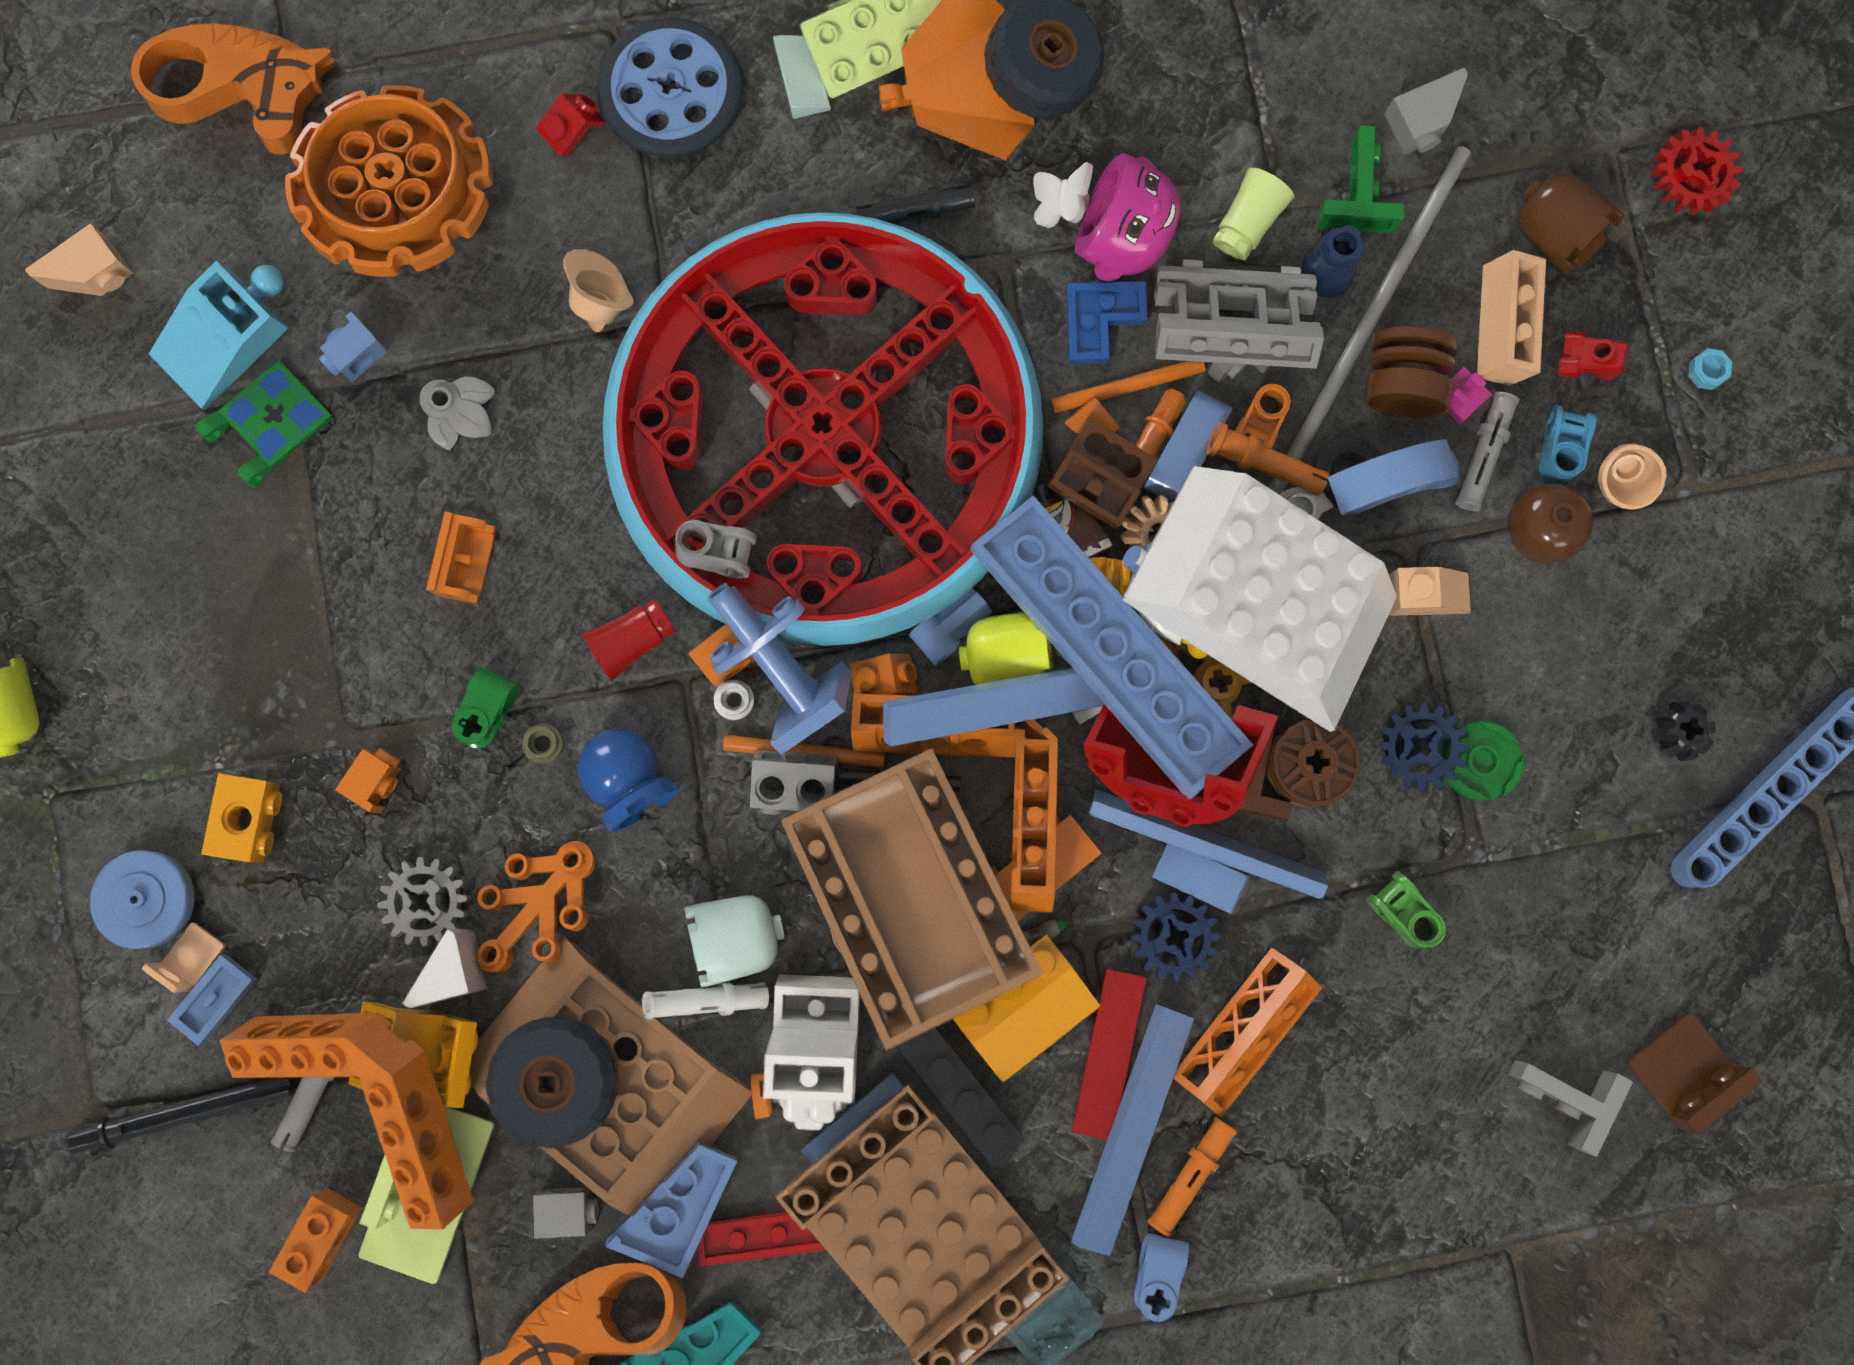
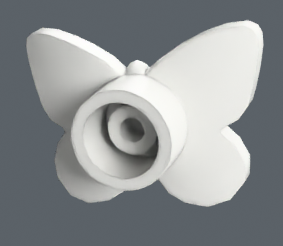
M1085 162L1068 179L1064 180L1046 172H1038L1034 175L1035 196L1037 200L1042 202L1034 214V220L1038 225L1046 228L1053 227L1058 223L1061 216L1072 223H1078L1082 219L1089 205L1088 189L1093 170L1092 164Z

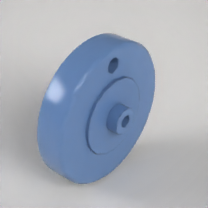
M135 850L123 853L108 862L94 880L90 893L92 919L97 929L106 939L123 948L150 949L164 945L180 934L191 917L195 900L193 883L186 869L176 859L167 854L148 850Z

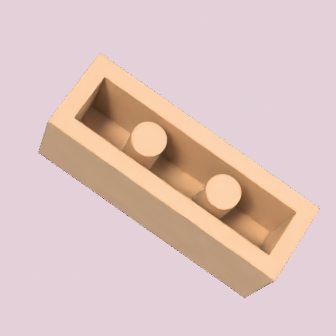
M1512 250L1483 265L1477 374L1482 379L1510 386L1540 373L1546 259Z

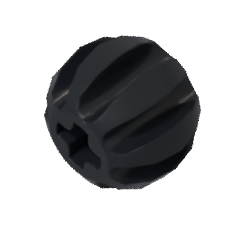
M1685 700L1671 702L1669 709L1661 708L1653 718L1658 724V728L1651 729L1652 741L1660 740L1661 747L1658 751L1669 758L1677 756L1680 761L1695 760L1698 757V753L1705 754L1714 744L1709 734L1717 732L1715 721H1707L1706 715L1708 710L1696 703L1691 706L1689 701Z

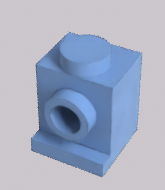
M349 312L345 317L350 322L345 327H339L328 335L326 343L320 347L324 354L319 359L335 377L343 373L353 382L388 351L352 312Z

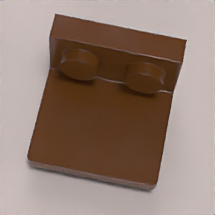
M1685 1013L1627 1060L1629 1068L1677 1128L1695 1134H1700L1763 1082L1752 1068L1734 1065L1692 1013Z

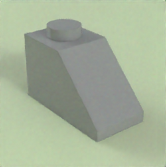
M1465 67L1393 98L1384 115L1404 155L1417 149L1420 153L1426 152L1441 142L1440 138L1451 122L1468 76Z

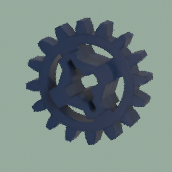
M1422 703L1421 710L1418 713L1412 706H1406L1407 716L1405 718L1393 714L1391 717L1396 726L1393 729L1383 727L1382 729L1386 735L1390 736L1389 741L1379 743V748L1389 752V755L1384 757L1381 763L1385 766L1394 765V769L1389 776L1395 780L1405 776L1403 786L1411 789L1418 782V788L1421 792H1428L1430 783H1433L1437 789L1443 790V779L1446 777L1455 782L1458 781L1459 778L1454 772L1456 767L1467 768L1469 765L1461 759V755L1472 752V747L1461 742L1462 739L1470 735L1468 730H1456L1461 719L1456 715L1445 719L1447 709L1439 706L1432 713L1431 705L1428 703ZM1423 721L1437 723L1436 725L1433 724L1429 729H1418L1414 725ZM1403 737L1405 739L1404 752L1400 755L1399 744ZM1451 739V754L1449 759L1445 757V746ZM1421 740L1430 743L1428 746L1432 752L1428 756L1420 753L1422 749L1418 744ZM1421 766H1431L1436 770L1430 774L1413 773L1414 770H1418Z
M1170 893L1168 903H1165L1160 896L1153 897L1155 908L1151 909L1146 905H1142L1140 909L1145 918L1143 920H1132V924L1140 928L1139 934L1129 936V940L1139 942L1140 948L1132 953L1133 956H1145L1147 960L1144 962L1142 969L1149 971L1156 967V978L1159 980H1163L1167 972L1171 973V979L1174 983L1180 982L1181 973L1185 972L1189 979H1196L1194 968L1198 966L1203 970H1208L1210 967L1205 957L1207 955H1218V951L1210 947L1211 941L1221 939V935L1211 933L1209 928L1217 923V919H1205L1203 914L1208 906L1201 904L1196 908L1192 907L1194 897L1191 895H1187L1182 903L1179 902L1177 893ZM1172 909L1184 911L1195 920L1188 923L1179 921L1172 912ZM1157 917L1158 930L1155 937L1148 940L1150 925ZM1170 926L1175 931H1183L1184 937L1179 939V949L1176 945L1167 944L1165 938L1170 936ZM1201 936L1200 948L1196 955L1193 956L1191 952L1193 942L1196 937ZM1162 952L1169 953L1178 965H1167L1158 960L1154 955Z

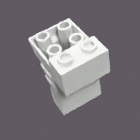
M778 975L775 984L774 1024L765 1053L763 1098L772 1099V1102L779 1103L783 1108L784 1118L789 1122H794L797 1129L820 1130L823 1123H830L834 1120L835 1113L842 1111L848 1106H855L860 992L852 977Z

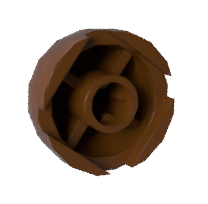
M1552 483L1539 485L1522 494L1510 509L1507 526L1508 530H1511V536L1514 539L1512 543L1520 554L1530 561L1547 565L1563 562L1578 554L1590 539L1594 522L1592 509L1582 494L1573 487Z

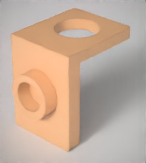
M191 923L162 962L145 963L141 969L173 993L188 992L194 988L226 948V944L199 924Z

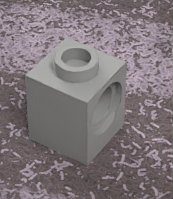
M588 1187L541 1189L533 1195L534 1238L585 1236L592 1230V1224H597L598 1199L592 1198V1191Z

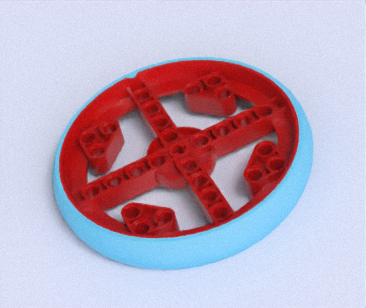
M818 212L793 214L764 220L740 228L713 241L677 267L648 297L631 322L619 346L610 372L603 415L604 457L612 494L619 514L632 540L647 562L663 580L689 603L714 619L726 624L714 606L708 601V597L720 585L727 583L730 588L734 586L766 624L774 617L772 614L774 607L780 601L790 596L793 600H800L805 609L796 621L776 636L780 642L818 646L854 644L883 638L921 623L960 599L986 575L988 570L970 551V547L976 540L1033 495L1038 478L1043 445L1041 395L1035 369L1026 344L1010 313L980 276L953 253L909 229L875 218L844 213ZM830 258H836L843 262L835 270L823 267L824 262ZM785 277L784 288L787 301L795 311L810 314L861 316L870 313L875 308L877 303L876 281L903 291L926 308L850 375L827 368L811 369L800 373L739 307L734 299L761 284ZM805 283L813 287V290L805 296L793 293L795 287ZM857 286H862L869 290L867 296L859 299L850 296L849 292ZM720 306L727 309L726 314L720 319L708 317V313L714 307ZM938 317H945L952 322V325L946 330H939L933 327L931 323ZM703 326L771 401L767 407L763 425L767 448L687 517L673 492L664 460L672 468L685 471L693 468L700 458L704 409L703 391L693 374L683 370L673 371L683 351ZM741 335H749L754 338L751 345L746 348L734 346V341ZM957 340L974 369L980 390L974 385L963 384L954 388L949 395L945 469L948 477L955 483L969 484L975 479L977 480L966 505L946 531L876 454L883 434L880 407ZM908 343H917L923 350L917 356H908L903 353L902 348ZM769 363L777 364L780 366V371L773 377H765L760 374V370L764 365ZM883 368L893 373V377L883 383L877 382L872 377L875 371ZM688 386L694 389L693 394L687 400L679 401L674 398L675 392L681 387ZM793 392H802L807 395L806 401L800 406H791L786 403L788 396ZM855 394L863 398L862 405L855 409L847 408L842 404L843 400L849 395ZM961 400H970L976 405L977 409L971 414H962L957 411L955 405ZM655 412L663 414V420L659 425L655 427L644 425L645 419L649 414ZM822 422L825 426L829 422L831 431L825 434L821 430L817 434L816 424ZM994 428L998 429L1004 438L1002 441L992 444L985 441L982 434L987 429ZM679 441L690 443L686 454L682 456L671 455L670 451L675 443ZM796 446L804 450L803 456L798 461L789 462L783 458L784 452L790 447ZM853 449L858 451L861 457L856 463L847 465L839 460L841 453L845 450ZM958 455H968L973 459L974 465L968 470H960L953 465V459ZM766 472L774 476L772 484L767 488L760 489L753 485L754 478L760 473ZM873 478H881L887 482L888 486L884 492L873 494L866 489V484ZM796 481L819 487L836 486L846 482L915 559L889 574L859 583L863 573L861 561L858 554L851 548L782 544L773 548L767 558L768 570L774 580L762 577L751 571L748 578L737 579L726 577L716 572L689 568L683 565L675 554V541L678 528L689 520H699L725 527L743 528ZM731 499H739L744 503L742 510L736 515H727L723 512L725 503ZM900 507L910 508L915 513L912 521L904 524L898 523L892 516L895 510ZM934 536L941 541L942 547L935 553H927L920 548L919 544L923 538ZM693 537L683 542V545L692 551L700 550L705 546L704 542H697L693 540ZM784 557L794 558L798 563L794 572L784 575L776 571V566L780 559ZM838 561H851L855 565L853 573L843 578L836 576L832 570ZM812 586L822 588L825 594L821 602L811 605L803 601V594L806 589Z

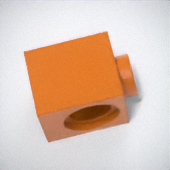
M727 623L688 653L716 689L755 661L750 655L721 674H717L713 669V661L710 659L712 652L724 642L728 641L731 645H734L740 641Z

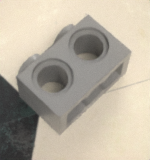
M757 750L752 759L750 807L760 808V812L764 814L777 815L784 813V810L801 811L835 795L838 756L785 752L780 755L778 751ZM769 776L777 777L782 781L784 788L779 791H771L764 785L763 779ZM815 779L823 784L825 790L820 794H812L805 789L803 783L807 780Z

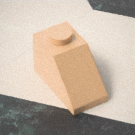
M91 223L25 269L30 277L47 289L99 296L118 289L123 285L125 279L133 274V271L109 238Z
M1443 567L1397 568L1389 574L1397 595L1389 616L1469 614L1471 612L1469 577L1466 572Z

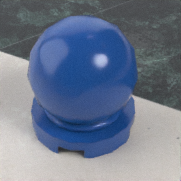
M623 728L604 730L587 741L579 756L576 772L583 792L595 804L607 807V812L601 817V821L609 832H613V834L623 831L643 820L639 812L653 803H656L660 809L679 793V789L675 785L672 776L657 777L659 762L653 746L637 733Z

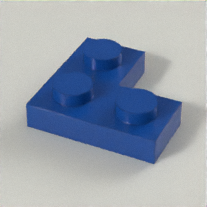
M1146 281L1067 283L1066 305L1069 364H1107L1109 362L1108 325L1146 324Z

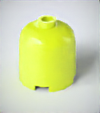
M1024 611L979 619L971 626L967 634V646L959 647L961 670L970 671L975 685L1046 673V669L1054 668L1051 642Z
M12 658L9 660L11 667L0 668V758L19 753L18 745L30 740L37 733L39 727L38 711L24 658Z

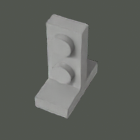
M1515 1060L1508 1074L1521 1081L1518 1089L1539 1100L1545 1094L1558 1101L1555 1109L1579 1120L1568 1145L1595 1157L1598 1156L1633 1081L1618 1073L1603 1070L1590 1097L1529 1063Z

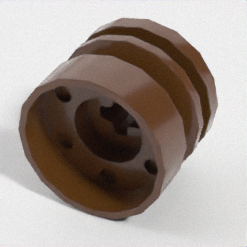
M1400 326L1376 332L1372 337L1371 348L1373 353L1370 355L1369 363L1377 371L1370 373L1367 377L1364 400L1366 407L1381 414L1402 418L1422 419L1447 414L1451 410L1453 382L1445 375L1451 374L1455 370L1456 362L1453 357L1457 354L1458 350L1457 339L1448 333L1423 327Z
M1311 719L1303 720L1273 737L1264 782L1274 797L1281 801L1293 803L1292 807L1297 809L1317 808L1331 804L1346 796L1355 785L1361 767L1359 749L1352 736L1338 724L1335 730L1330 732ZM1315 753V760L1322 762V768L1314 770L1313 773V766L1306 764V758L1314 756Z

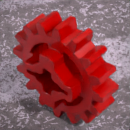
M1698 127L1691 135L1687 129H1684L1675 138L1671 136L1662 145L1663 149L1655 155L1654 160L1659 164L1651 170V175L1660 177V180L1653 186L1654 190L1664 189L1667 193L1663 197L1662 202L1666 203L1671 199L1675 200V211L1677 212L1685 206H1689L1691 215H1696L1702 208L1708 214L1718 205L1722 206L1732 197L1731 194L1740 186V183L1735 178L1743 172L1742 167L1734 166L1733 164L1740 157V153H1729L1727 150L1732 141L1728 139L1722 143L1718 142V131L1716 130L1708 137L1704 136L1703 127Z

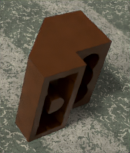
M1089 417L1081 425L1067 448L1047 487L1104 523L1117 529L1140 494L1141 487L1158 459Z

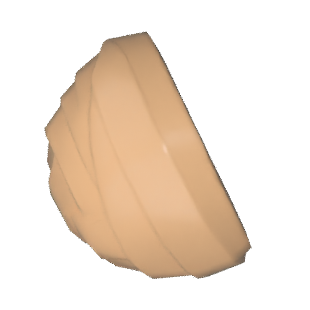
M1635 443L1624 444L1614 448L1602 462L1598 473V484L1604 497L1610 503L1624 509H1639L1653 503L1661 494L1667 478L1666 467L1660 456L1651 448Z

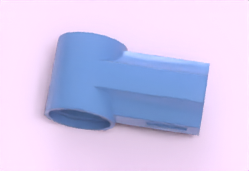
M971 588L950 606L918 624L909 636L936 666L962 644L961 640L967 636L971 626L979 619L989 617L992 614V610L979 593Z

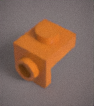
M888 653L849 664L855 694L911 695L917 693V671L909 654Z

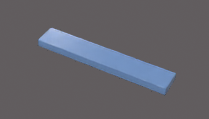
M1073 668L885 701L883 702L884 741L889 746L901 745L1101 707L1104 703Z
M1095 789L1090 803L1089 814L1091 816L1320 899L1325 895L1328 882L1326 873L1194 824L1183 827L1170 820L1151 814H1139L1122 798Z
M1155 1005L1071 1243L1077 1247L1108 1256L1111 1255L1194 1018L1163 1006Z

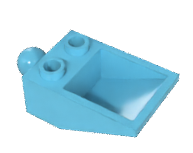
M215 261L187 289L149 353L203 410H206L288 329L285 323L261 300L263 296L272 297L277 295L284 285L282 273L272 265H261L255 268L250 278L251 285L248 286L236 273ZM239 295V303L232 298Z

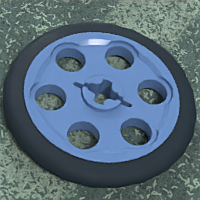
M676 17L652 19L636 25L621 35L608 50L600 66L597 81L598 104L605 122L613 133L631 148L647 155L666 158L687 156L701 151L717 141L732 125L740 109L743 94L742 71L735 53L727 42L709 27L693 20ZM679 44H687L693 50L689 58L677 60L671 55L673 48ZM642 52H648L654 55V63L644 69L636 67L634 65L635 57ZM704 71H713L719 78L715 85L703 87L697 83L698 76ZM671 81H675L678 89H671L669 94H665L662 85L668 86ZM630 87H636L643 91L642 98L635 104H628L622 100L623 92ZM692 106H701L707 111L706 117L697 123L690 122L685 118L687 110ZM653 115H665L669 119L667 127L661 131L649 129L647 126L648 121Z

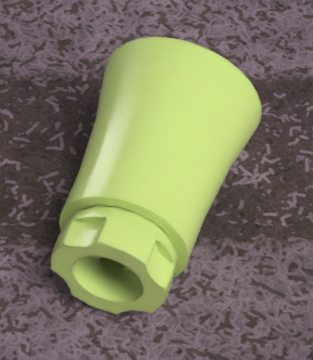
M1248 168L1229 211L1219 225L1220 230L1213 239L1214 245L1225 255L1235 260L1245 261L1251 250L1256 249L1279 214L1294 199L1293 191L1282 180L1271 173L1258 168Z

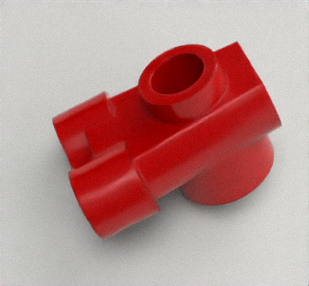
M1567 331L1564 351L1559 364V376L1579 378L1580 373H1593L1602 380L1613 379L1625 371L1629 345L1628 343L1610 341L1608 339L1588 337L1587 332ZM1609 354L1607 357L1600 358L1603 355Z

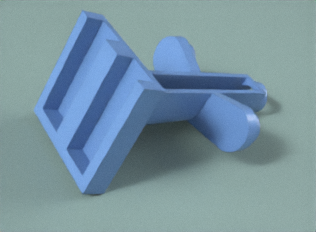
M724 583L710 594L708 601L740 640L734 645H731L728 641L719 645L710 655V659L713 661L712 667L717 674H721L750 655L754 658L785 699L779 706L770 742L780 755L845 711L852 675L848 667L841 661L817 679H814L803 670L776 637L803 613L805 607L800 600H793L789 596L780 601L772 610L774 617L765 624L734 586L730 588L727 583Z

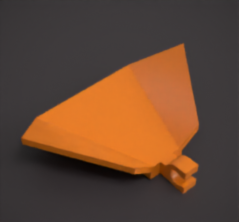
M942 0L901 48L906 85L886 84L879 86L882 111L911 105L912 115L917 126L1007 161L1031 133L1035 123L1033 117L1014 110L997 95L985 70V45L993 26L1006 9L996 0Z

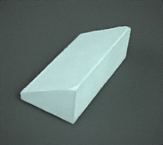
M774 36L775 50L793 119L829 111L830 105L826 89L804 36Z

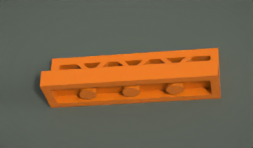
M1271 948L1177 1067L1173 1079L1222 1118L1318 995L1322 987L1307 971ZM1277 963L1289 971L1280 984L1267 986V975ZM1260 998V1009L1255 1016L1242 1019L1241 1008L1248 1000ZM1234 1030L1235 1041L1230 1048L1217 1051L1216 1040L1223 1032ZM1208 1063V1076L1199 1087L1195 1086L1187 1077L1197 1065Z

